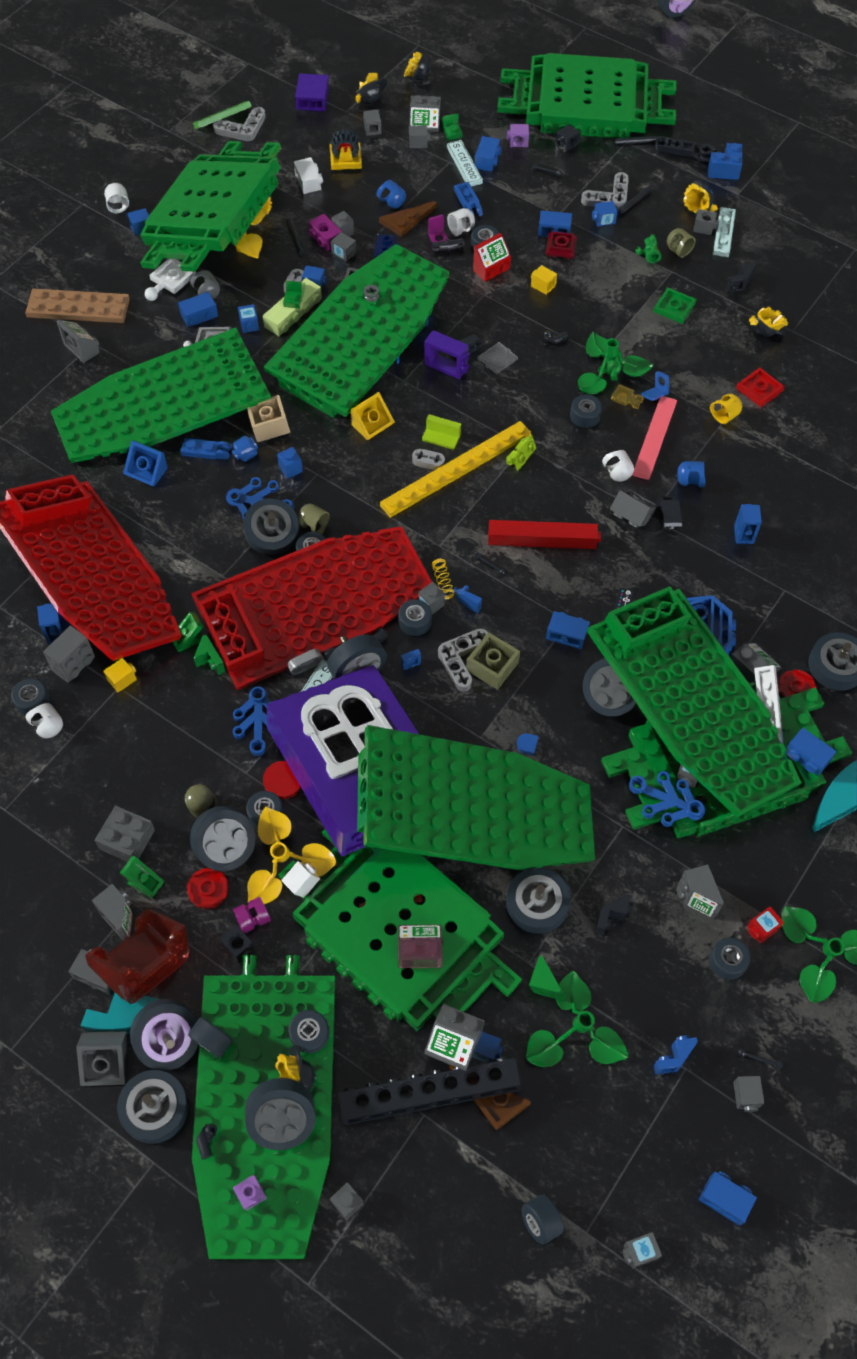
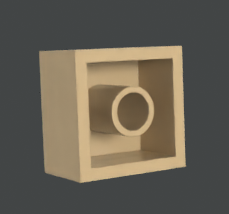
M279 395L260 402L256 406L247 408L257 442L290 433Z

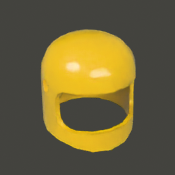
M726 394L722 396L721 400H717L710 405V411L718 422L726 424L740 414L742 402L738 396ZM717 403L721 404L719 411L714 409V405Z

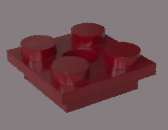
M549 232L546 255L550 257H564L566 259L574 258L577 236L570 233Z

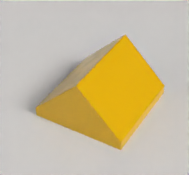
M379 392L351 409L352 426L367 440L395 423Z

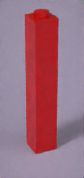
M489 520L488 545L596 549L597 542L601 541V531H598V524Z

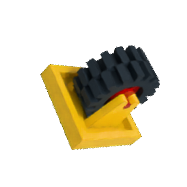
M344 129L341 133L337 131V135L334 133L330 144L331 169L362 168L360 143L357 135H354L353 131L350 133V130L344 132Z

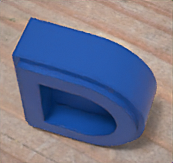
M527 733L520 735L517 739V749L523 754L534 756L538 736Z

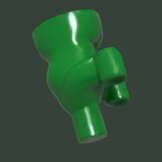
M651 234V237L649 236V238L644 240L645 248L637 247L638 249H635L637 255H645L648 263H656L662 256L657 247L656 237L654 234Z
M618 355L614 359H607V367L605 366L603 374L611 375V380L613 381L617 380V375L622 368Z

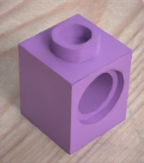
M510 124V131H507V140H510V147H528V124Z
M255 1175L233 1187L241 1205L246 1211L267 1199Z

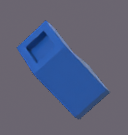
M689 1035L677 1037V1040L672 1044L674 1058L672 1059V1056L660 1057L654 1065L655 1075L677 1072L697 1044V1037L690 1038Z

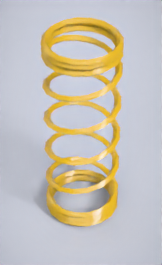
M437 559L432 562V567L435 571L434 575L435 577H437L436 582L439 584H448L451 582V579L448 578L442 580H450L447 583H441L442 581H437L438 578H446L449 576V573L447 572L440 574H448L445 577L436 576V572H444L437 571L438 569L445 567L446 561L444 559ZM438 562H444L441 566H435ZM440 588L441 590H444V593L453 592L452 594L445 596V599H450L455 595L454 590L451 588Z

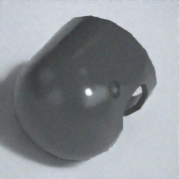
M200 271L194 274L190 280L193 288L198 291V295L209 292L212 299H215L220 292V285L210 271ZM202 276L205 282L199 288L195 287V280Z

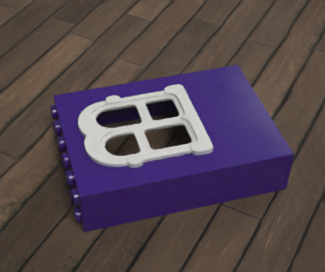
M374 665L363 667L353 673L345 674L334 680H328L318 686L310 687L302 692L293 693L288 697L274 700L267 704V729L341 857L366 847L364 846V833L357 832L358 756L338 763L324 739L346 732L360 753L365 746L359 735L365 733L367 725L419 734ZM358 698L366 704L374 720L354 727L343 712L342 704ZM325 709L332 711L339 719L340 724L324 731L317 730L312 721V715Z

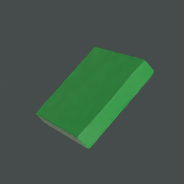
M667 287L655 305L653 312L683 324L696 304L697 299Z

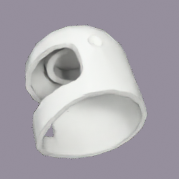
M112 183L106 187L105 198L108 210L115 214L125 211L129 206L125 187L119 183ZM108 201L111 203L121 202L122 208L113 209L109 207Z
M463 208L448 214L447 222L450 231L454 236H458L463 231L473 229L475 218L469 209Z
M614 451L603 458V465L610 472V477L614 481L622 482L633 475L634 466L626 451ZM612 457H619L620 461L610 466L606 465Z
M50 703L39 705L26 714V720L30 725L37 726L36 732L42 738L56 736L63 727L61 716ZM36 713H40L43 717L38 721H31V718Z

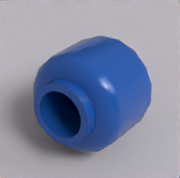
M243 436L233 443L234 450L232 453L237 460L241 459L246 462L257 455L258 446L252 437Z

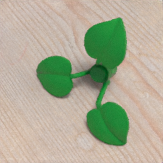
M593 332L587 340L586 352L594 358L601 355L605 358L599 375L597 376L593 373L581 375L578 380V386L582 392L587 394L602 392L607 384L604 379H601L607 359H614L617 355L620 358L621 364L624 365L623 371L633 377L644 375L653 368L654 364L633 355L626 356L623 360L622 351L618 350L619 341L617 339L610 338L607 340Z
M785 906L781 914V920L784 922L782 930L790 941L798 944L802 943L807 937L809 940L823 943V952L827 956L826 960L820 968L816 965L805 967L801 971L799 978L801 988L809 1001L812 1003L821 1002L830 996L836 985L835 974L832 971L824 970L829 961L844 952L847 961L857 965V930L845 932L841 939L832 938L827 940L826 938L813 937L809 934H812L816 929L814 916L805 909Z
M575 971L570 972L559 984L566 999H556L562 1010L572 1009V1012L577 1014L573 1020V1027L556 1041L551 1032L546 1030L536 1031L528 1040L526 1059L539 1067H550L557 1064L563 1056V1050L558 1044L574 1031L579 1033L589 1031L590 1038L593 1039L589 1044V1051L593 1059L598 1063L612 1064L627 1059V1049L615 1031L608 1027H599L594 1035V1016L589 1011H583L591 1003V992Z

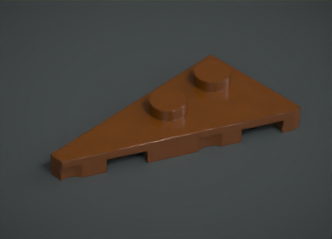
M432 201L379 217V223L402 237L435 210L437 202Z
M449 1065L450 1070H453L455 1066ZM474 1076L468 1080V1083L476 1085L480 1079ZM513 1093L473 1100L496 1131L531 1105L528 1099H523Z

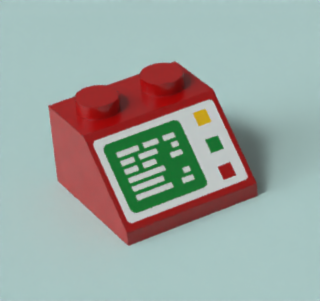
M501 233L474 246L473 271L484 282L510 269L511 255Z

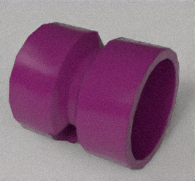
M260 896L249 901L248 906L242 904L232 909L244 934L255 929L256 924L261 926L271 921ZM255 911L257 916L252 918L250 912Z

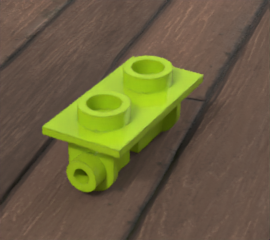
M532 435L528 438H522L515 447L516 451L513 450L506 458V463L508 465H515L517 471H519L537 448Z

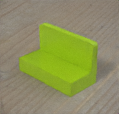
M429 414L426 419V430L422 441L454 450L461 436V423Z

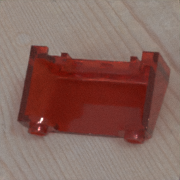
M147 908L136 917V932L106 954L103 948L96 947L85 955L87 965L122 1000L129 1004H134L182 966L189 956L185 925L151 908Z

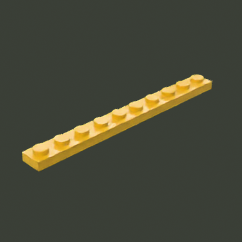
M519 421L382 500L380 507L390 518L515 446L522 438H528L531 435V431Z

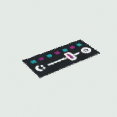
M620 587L614 610L631 603L634 591Z

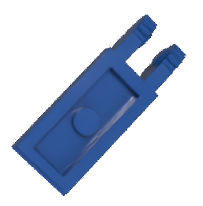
M469 182L454 185V191L463 208L469 209L472 213V208H475L478 216H482L483 211L479 200Z
M184 438L181 455L226 460L229 459L230 454L227 451L231 450L232 445L224 441L216 442Z

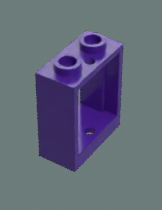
M433 330L425 340V365L460 379L469 369V345ZM438 350L456 357L457 362L439 355Z

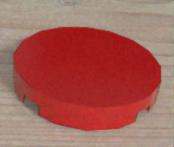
M801 670L786 671L780 676L778 681V694L781 698L816 688L812 676Z
M278 761L271 764L263 775L265 790L275 793L280 799L294 797L301 788L286 761Z
M202 868L195 872L187 884V894L191 902L202 909H212L221 905L229 892V884L225 875L221 871L210 868Z

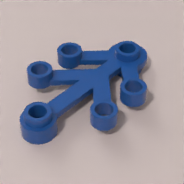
M254 477L251 479L250 484L241 490L231 489L226 495V500L231 506L238 507L244 519L247 509L243 503H248L252 506L272 492H277L279 485L277 481L271 480L263 490L253 496H246L254 489H260L262 486L261 480L258 477ZM258 481V485H253L254 482ZM275 484V485H276L275 488H273V489L270 488L271 485ZM233 495H238L236 499H232ZM283 500L295 510L294 504L291 500Z
M262 687L253 688L249 693V700L233 712L234 720L241 722L245 719V713L254 706V712L239 726L233 728V735L236 739H242L245 736V731L254 723V740L250 742L249 746L251 753L255 756L263 755L266 751L265 742L262 740V722L267 726V715L262 712V705L267 708V704L271 703L268 699L267 691ZM238 713H241V714H242V716H240V717H237L236 715H237ZM237 731H242L241 734H236ZM257 747H261V748H262V749L259 750V751H255V749H256Z
M665 771L659 772L657 782L663 785L666 793L646 785V780L641 776L631 778L629 789L633 793H644L663 801L654 805H645L642 810V815L645 818L650 819L654 816V813L672 807L682 810L672 814H663L661 823L666 827H670L674 821L686 817L692 820H699L704 816L705 807L700 801L694 800L688 788L689 783L686 780L680 779L676 784V790L684 796L685 801L678 798L669 780L670 775ZM664 776L667 780H662L660 777ZM679 784L685 785L686 788H681ZM634 785H639L640 788H635ZM649 809L652 811V813L648 814L645 810ZM691 809H696L698 813L692 812ZM664 818H670L671 822L665 821Z

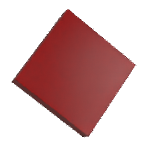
M759 367L739 382L736 389L759 407H763L780 394L785 386Z

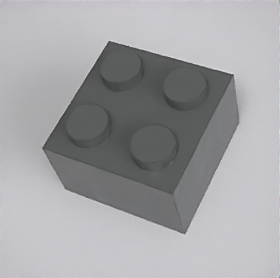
M71 625L43 651L51 670L68 683L76 678L80 671L86 665H89L95 657L88 638Z
M115 806L95 838V842L99 850L128 862L132 856L139 859L155 829L150 820Z

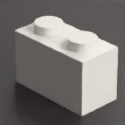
M312 158L294 161L295 175L303 194L321 190V183H323L322 175L318 173L317 164L313 162Z

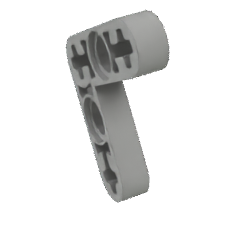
M262 107L253 108L244 125L218 120L213 123L214 133L243 141H252L265 120V110Z
M623 172L615 174L613 193L584 191L581 203L585 206L595 207L596 203L613 201L616 209L621 208L626 204L628 175Z
M476 629L442 643L438 648L440 661L455 688L461 692L468 691L471 688L472 678L460 657L475 650L481 642L480 639H477V636L483 638L488 633L484 629ZM460 642H466L469 646L463 649L460 648L458 644ZM443 650H446L447 652L450 651V659H449V660H448V655H447V653H443ZM454 663L458 664L460 666V669L456 671L450 669V665ZM459 675H461L464 682L467 681L465 685L460 683Z

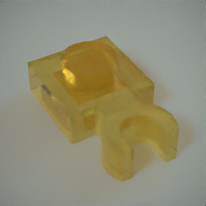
M620 384L611 397L612 401L627 406L629 403L635 409H639V402L642 403L644 399L642 395H634V390Z

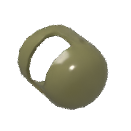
M681 228L674 229L667 238V246L679 257L688 255L696 242L692 235Z
M309 503L300 509L298 522L303 528L310 526L311 532L323 534L330 514L317 505ZM317 522L321 525L318 531L315 530Z
M193 785L185 794V804L190 813L196 818L208 810L213 802V798L215 799L214 807H218L215 795L206 785Z

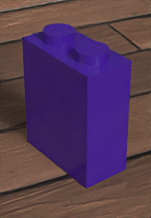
M299 74L295 95L296 110L326 111L329 92L328 75Z

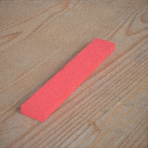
M664 396L660 397L632 476L646 480L650 479L677 400Z

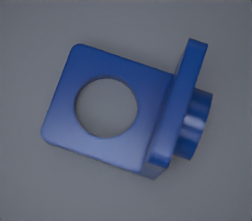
M659 371L655 372V387L641 393V396L653 401L669 394V375ZM660 377H662L665 381L664 386L660 383Z

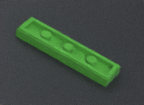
M250 101L242 102L193 122L194 128L204 127L250 108Z

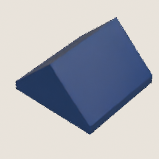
M132 440L123 474L155 486L168 468L164 453Z

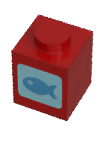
M768 907L749 922L747 928L749 934L762 943L780 930L784 922L771 907Z

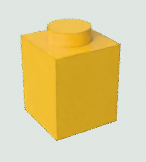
M541 265L531 274V287L547 295L556 286L557 274Z
M123 658L103 671L107 681L117 693L137 680L135 676L136 669L130 662L126 663Z

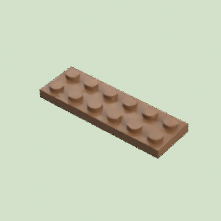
M32 289L25 313L27 317L124 323L130 298L129 294Z

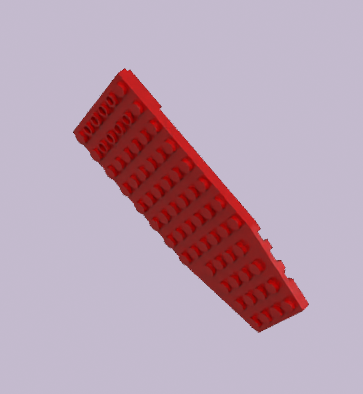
M72 474L6 490L5 501H0L1 531L57 612L112 661L180 639L181 632L175 617L172 616L170 604L167 603L165 598V591L161 588L160 578L88 481L79 483Z
M400 526L382 529L374 533L364 532L362 535H345L343 538L337 539L335 537L328 538L191 594L238 691L289 669L287 664L290 660L312 649H319L323 655L325 650L340 646L342 644L340 641L342 636H347L349 640L359 635L375 633L399 615V609L402 604L412 599L418 600V592L432 583V580L403 527Z

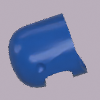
M388 180L382 184L376 194L377 198L387 202V205L393 209L399 208L406 199L404 189L393 180ZM387 188L390 190L387 197L381 198L383 189Z
M682 462L677 471L678 482L683 486L696 484L698 487H705L704 462Z

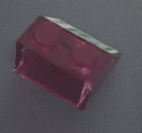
M398 925V968H442L441 925Z

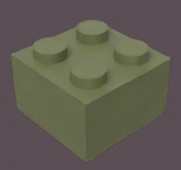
M488 632L467 658L466 668L468 672L498 690L519 663L520 651Z

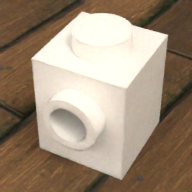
M297 862L281 881L295 895L304 898L320 878L315 874L317 870L311 864Z

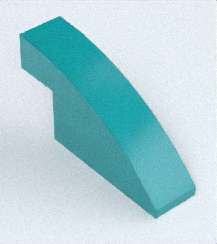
M857 760L839 773L822 797L812 825L814 832L857 810Z
M116 989L108 1014L86 1009L81 1027L85 1032L126 1031V1034H129L137 1013L147 1004L160 999Z

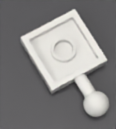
M176 259L166 260L150 274V279L157 283L154 288L150 287L145 290L146 299L150 301L155 300L158 292L163 288L174 294L177 293L191 280L196 272L181 271L179 267L180 261Z

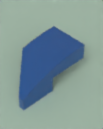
M464 586L463 589L455 587L453 589L455 592L454 596L464 606L478 614L481 609L482 598L469 593L468 586Z

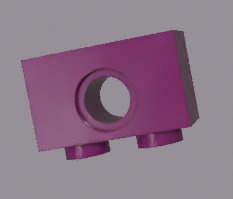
M325 214L308 221L309 235L327 252L332 250L331 241L342 231Z

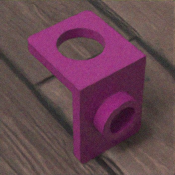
M443 215L428 219V235L432 242H439L435 240L437 236L443 237L442 241L448 239L444 232Z

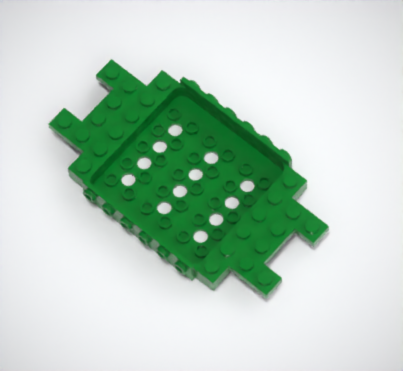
M547 53L545 55L532 56L531 70L502 68L501 83L515 84L514 98L499 97L497 112L527 114L526 124L541 125V133L556 134L557 131L571 124L583 136L629 138L630 132L645 133L647 123L675 125L676 110L661 109V94L675 95L676 81L648 79V64L634 61V59ZM562 79L563 82H557L556 80ZM591 81L592 84H586L585 82ZM561 89L562 92H556L555 90ZM585 91H591V94H586ZM620 93L621 96H615L614 94ZM561 99V102H556L554 100ZM584 101H590L591 104H585ZM614 103H620L621 106H615Z
M228 141L219 155H199L189 162L144 222L145 226L140 236L145 246L152 247L140 262L142 267L156 269L163 258L183 260L179 265L181 271L195 272L210 250L224 251L230 241L233 245H237L278 185L276 174L281 167L276 155L281 149L280 143L266 142L260 152L241 151L243 148L241 141Z
M754 682L749 683L750 686H751V687L753 688V690L755 691V693L757 694V689L755 688V686H756L755 683H754ZM816 688L782 699L779 697L783 742L786 749L798 732L804 728L836 750L834 757L829 763L851 756L852 751L844 737L825 742L809 714V711L821 708L824 705ZM648 719L646 724L630 729L629 738L633 748L602 757L601 762L609 778L628 772L630 778L641 776L646 780V785L664 793L666 791L663 785L657 782V776L661 771L667 772L670 775L669 780L678 798L685 801L683 794L676 790L679 762L673 757ZM787 755V758L792 761L801 784L739 818L731 813L712 793L697 781L698 786L696 788H688L694 800L697 796H703L706 799L704 816L699 820H692L686 817L674 821L672 828L677 838L696 834L697 837L804 801L808 798L809 794L822 789L826 781L822 773L819 776L810 773L803 765L793 761ZM664 776L660 777L662 780H667ZM634 785L635 788H640L639 785ZM640 793L638 795L642 804L626 809L625 813L633 830L661 821L664 813L672 814L682 809L672 807L654 813V816L650 819L645 818L642 815L645 805H654L663 801ZM649 809L645 810L648 814L652 813V811ZM691 809L692 812L698 813L696 809Z
M326 829L322 831L323 836L334 844ZM366 846L341 857L337 848L334 847L331 853L336 859V865L325 875L319 877L320 880L303 898L305 901L293 912L294 919L305 930L306 942L313 949L317 947L322 952L321 956L328 963L333 962L337 966V971L343 977L348 976L353 980L352 984L358 991H365L368 994L367 998L375 1006L379 1004L384 1009L383 1013L390 1020L395 1019L399 1022L403 1018L417 1032L432 1016L435 1019L437 1018L443 1004L466 1012L491 983L508 997L522 982V979L491 953L503 939L504 932L490 920L491 915L488 911L477 904L468 894L462 891L453 881L448 879L438 868L434 867L420 854ZM294 860L278 874L280 879H283L296 864ZM392 868L395 871L392 878L384 877V869ZM373 882L378 883L381 887L376 893H372L368 889V886ZM416 895H423L426 901L423 905L414 903L413 899ZM362 897L366 900V904L358 908L354 905V900ZM402 910H409L412 914L411 918L402 920L399 917V913ZM343 912H348L351 915V920L347 923L339 920V915ZM448 922H454L457 925V930L449 933L445 930V925ZM387 925L396 926L397 932L394 935H387L384 931ZM400 926H440L439 938L442 939L443 945L440 948L432 947L430 942L434 937L400 938ZM373 940H379L382 942V948L374 951L370 948V943ZM421 952L426 953L429 957L428 961L424 964L416 960L417 954ZM403 969H412L414 976L411 979H404L401 975Z

